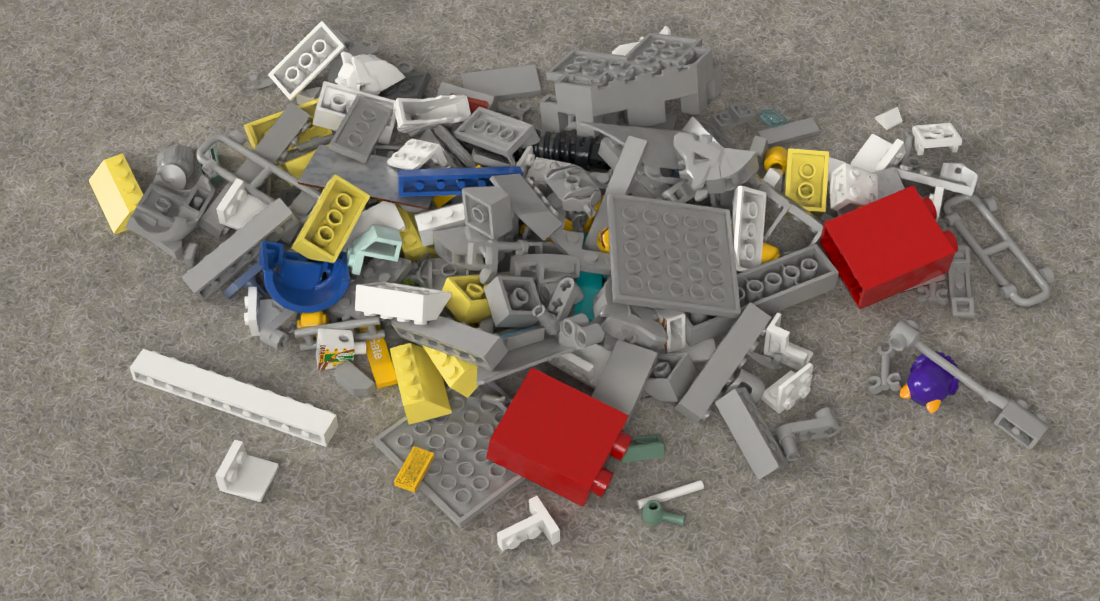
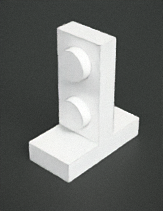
M538 496L529 499L531 517L497 533L498 546L502 551L514 549L527 539H535L541 532H544L552 545L560 542V529Z

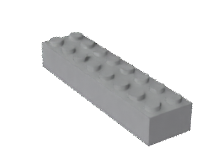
M813 244L737 274L741 312L751 302L770 315L833 290L836 287L839 272L817 244ZM684 312L686 343L691 347L726 333L737 318Z

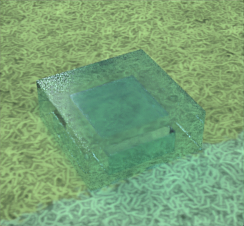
M775 109L762 110L759 116L771 127L784 125L787 121Z

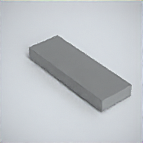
M811 117L758 131V136L766 138L769 148L817 136L820 130Z

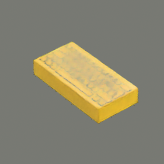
M413 446L394 480V486L415 493L435 458L434 453Z

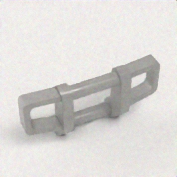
M497 240L471 241L468 243L467 264L472 267L483 268L480 272L479 280L482 284H489L497 276H511L510 273H497L499 250H516L515 255L528 254L529 246H535V254H543V243L527 240H518L517 242H497ZM478 246H486L485 264L476 263V248Z

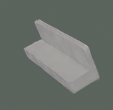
M735 388L716 401L717 408L757 479H763L770 473L789 466L746 388Z

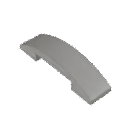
M958 245V252L955 253L950 269L947 272L952 317H975L974 300L971 298L969 246Z

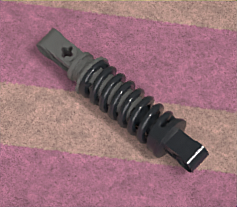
M454 123L452 125L450 134L465 149L473 150V148L491 154H498L490 150L484 149L482 147L457 139L454 135V132L458 129L461 123ZM535 130L540 138L537 144L531 145L533 146L535 159L539 157L575 164L588 172L591 167L611 169L598 154L600 144L594 143V136H583L582 141V136L578 135L574 144L571 143V134H567L565 142H561L560 132H557L555 138H553L550 131H546L545 135L541 136V131ZM519 147L514 152L515 162L519 161L526 148Z

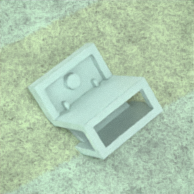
M373 224L360 237L352 240L351 247H347L346 250L347 264L350 267L351 274L360 275L364 256L398 262L402 245L398 229Z

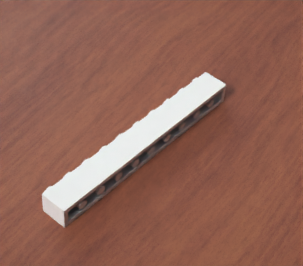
M142 349L130 366V371L135 381L327 447L338 428L337 416L329 410H322L309 403L304 404L295 401L291 397L280 396L270 390L257 388L250 383L245 384L236 381L232 377H225L212 370L207 371L198 368L194 364H187L174 357L169 358L160 355L156 351Z

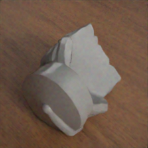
M181 144L162 149L157 155L156 174L160 173L170 186L183 190L194 172V149Z

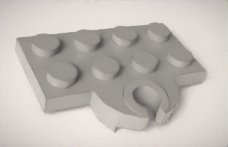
M373 257L367 265H362L360 275L351 274L349 267L350 283L345 294L331 309L333 315L340 318L344 315H350L351 320L374 317L365 316L364 312L355 310L356 285L377 282L400 284L414 267L412 261L401 257L398 258V262Z

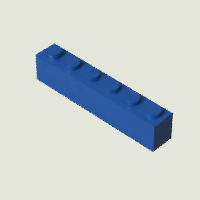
M520 166L397 170L399 197L462 195V189L466 187L494 186L490 180L492 176L521 174L523 176V172Z

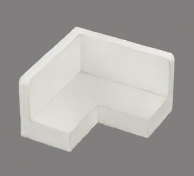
M777 312L766 329L763 354L771 358L775 354H780L782 356L780 363L800 370L808 364L813 356V352L789 342L790 332L780 328L782 314Z

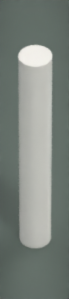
M699 480L637 500V505L639 509H642L650 500H656L661 503L704 489V485Z

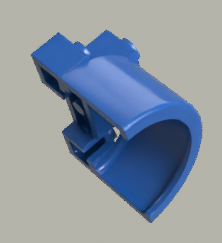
M261 242L259 261L260 265L263 266L265 286L274 301L282 307L300 313L318 312L334 305L347 291L350 276L346 252L341 251L336 261L330 263L311 260L300 253L284 251L283 243ZM276 266H278L277 273L274 270ZM324 271L329 277L321 282Z

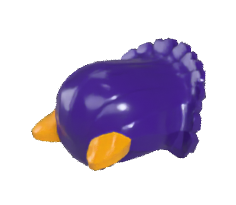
M935 351L940 356H942L951 364L957 367V364L954 363V360H951V357L949 355L945 356L944 353H939L938 351ZM922 353L910 368L911 374L907 379V383L900 390V397L903 399L911 398L915 403L927 407L928 412L933 414L948 395H954L957 392L959 380Z

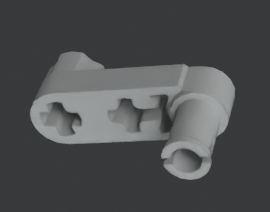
M564 278L557 285L547 309L544 305H537L533 309L532 314L540 321V326L545 328V332L548 335H555L560 331V323L567 318L572 305L581 302L584 294L572 278Z
M273 299L272 307L282 312L263 328L260 334V341L277 350H282L289 340V334L287 333L297 325V319L301 318L302 313L288 310Z
M827 407L816 412L815 419L781 425L775 432L779 444L783 446L786 460L795 461L800 457L795 442L834 436L839 433L840 426L834 410Z

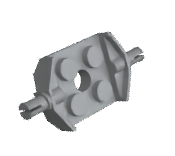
M556 161L550 164L552 170H549L544 177V186L547 187L549 185L561 200L562 210L585 211L589 217L591 215L592 217L595 216L596 210L593 206L601 201L600 189L582 167L575 164L560 167Z
M431 258L422 262L419 271H416L415 275H407L404 278V284L417 283L423 288L442 290L447 277L479 275L482 270L459 269L443 261V258ZM447 270H453V271H454V272L451 273V274H446V273H445Z

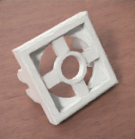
M951 123L912 126L917 155H923L924 148L949 146L953 153L957 152L959 145H962V138ZM925 137H932L935 139H925Z

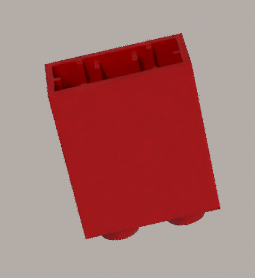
M913 185L824 222L819 242L830 262L839 272V277L859 309L947 273L955 253L958 252V244L953 233L948 229L942 231L935 220L937 212L932 200L927 196L921 198Z
M531 367L490 438L486 459L584 507L591 493L601 498L603 497L614 475L613 472L605 469L607 462L611 456L622 461L631 444L633 436L623 432L629 415Z

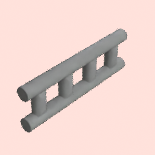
M380 316L294 330L295 338L303 337L305 342L300 343L301 351L316 349L317 340L314 341L312 335H317L320 328L350 330L353 332L354 342L386 337L385 330H377L375 326L381 324ZM367 327L368 332L356 334L354 328Z

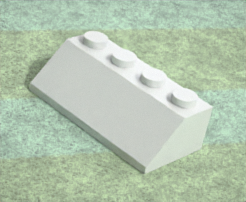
M321 21L268 75L288 99L292 101L346 46L333 29Z
M324 81L312 125L337 131L357 95L393 109L395 100ZM394 111L378 140L379 143L389 145L396 119Z
M738 186L734 190L732 200L731 227L737 274L762 264L767 193L745 186Z
M463 201L414 214L423 247L434 244L433 232L466 226Z
M390 282L357 284L355 310L364 312L365 316H377V314H380V318L383 319L397 317V321L400 322L414 320V324L426 325L427 321L438 318L449 301L451 292Z

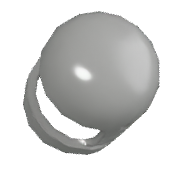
M741 368L725 391L724 396L735 388H746L756 405L764 394L765 385L759 377Z

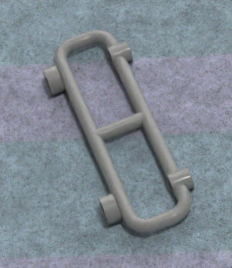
M234 130L229 137L223 134L212 135L197 150L196 157L203 165L202 170L207 175L211 176L215 172L231 183H234L236 178H240L219 166L215 160L205 157L207 150L216 142L226 144L264 167L265 169L250 184L244 181L245 190L267 205L275 201V199L257 188L271 173H274L317 200L323 191L320 188L298 184V178L243 146L247 140L238 130ZM288 206L300 224H305L310 214L306 216L299 215L295 209Z
M959 194L945 201L943 205V211L946 215L943 217L944 223L948 227L954 226L997 280L1001 286L999 293L1003 299L1011 298L1017 305L1028 307L1043 302L1049 297L1051 293L1049 284L1055 280L1053 271L1049 267L1039 270L1034 267L992 214V212L997 211V204L992 196L981 200L976 195ZM964 201L972 202L1003 241L982 249L961 222L959 214L953 212L951 207ZM1009 248L1039 285L1042 292L1030 298L1020 297L1015 285L1007 281L989 258V255Z

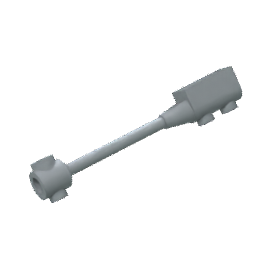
M901 319L891 331L888 340L889 345L894 350L902 351L903 349L916 348L982 396L985 402L999 415L994 421L996 426L1025 447L1032 449L1049 427L1046 424L1047 419L1043 414L1036 413L1033 415L1027 410L1028 405L1023 400L1018 399L1015 402L1013 399L1010 400L991 390H987L919 340L920 332L917 331L918 325L914 321L908 320L905 322Z

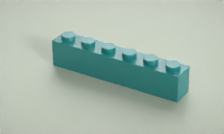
M584 233L582 247L585 243L588 233ZM580 271L576 283L581 288L584 297L581 302L575 305L574 315L583 313L591 323L595 318L593 299L604 286L603 282L607 281V275Z

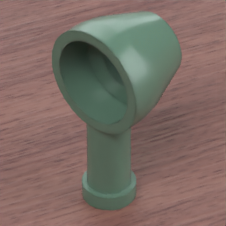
M656 500L648 501L642 510V518L649 525H658L666 521L683 527L686 515L665 512L662 505Z

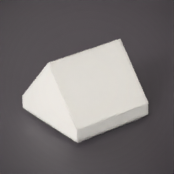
M898 107L875 117V120L886 130L902 123Z

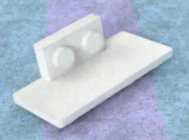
M594 344L546 362L595 389L612 352L598 344Z

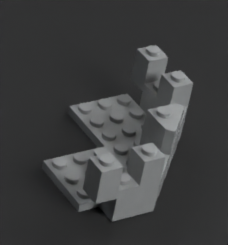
M649 33L625 56L572 49L546 72L547 80L555 81L556 95L548 94L539 102L542 131H550L552 134L562 132L568 126V115L575 114L577 136H594L596 138L601 132L581 126V121L603 123L602 115L625 110L626 126L647 127L666 122L665 101L680 97L681 112L689 113L690 115H700L707 107V99L716 98L722 91L721 62L713 61L711 48H702V39Z

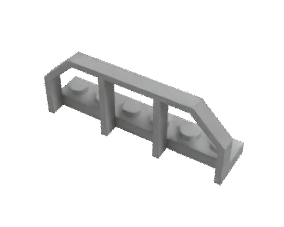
M756 174L744 183L748 187L753 186L752 189L766 192V199L769 197L774 200V205L782 210L763 237V242L770 244L767 240L789 211L792 213L791 217L799 223L805 222L809 225L808 229L816 234L809 246L817 243L821 237L824 225L822 220ZM710 194L712 207L720 208L718 207L716 194ZM801 249L783 252L779 250V254L781 255V257H783L785 255H788Z

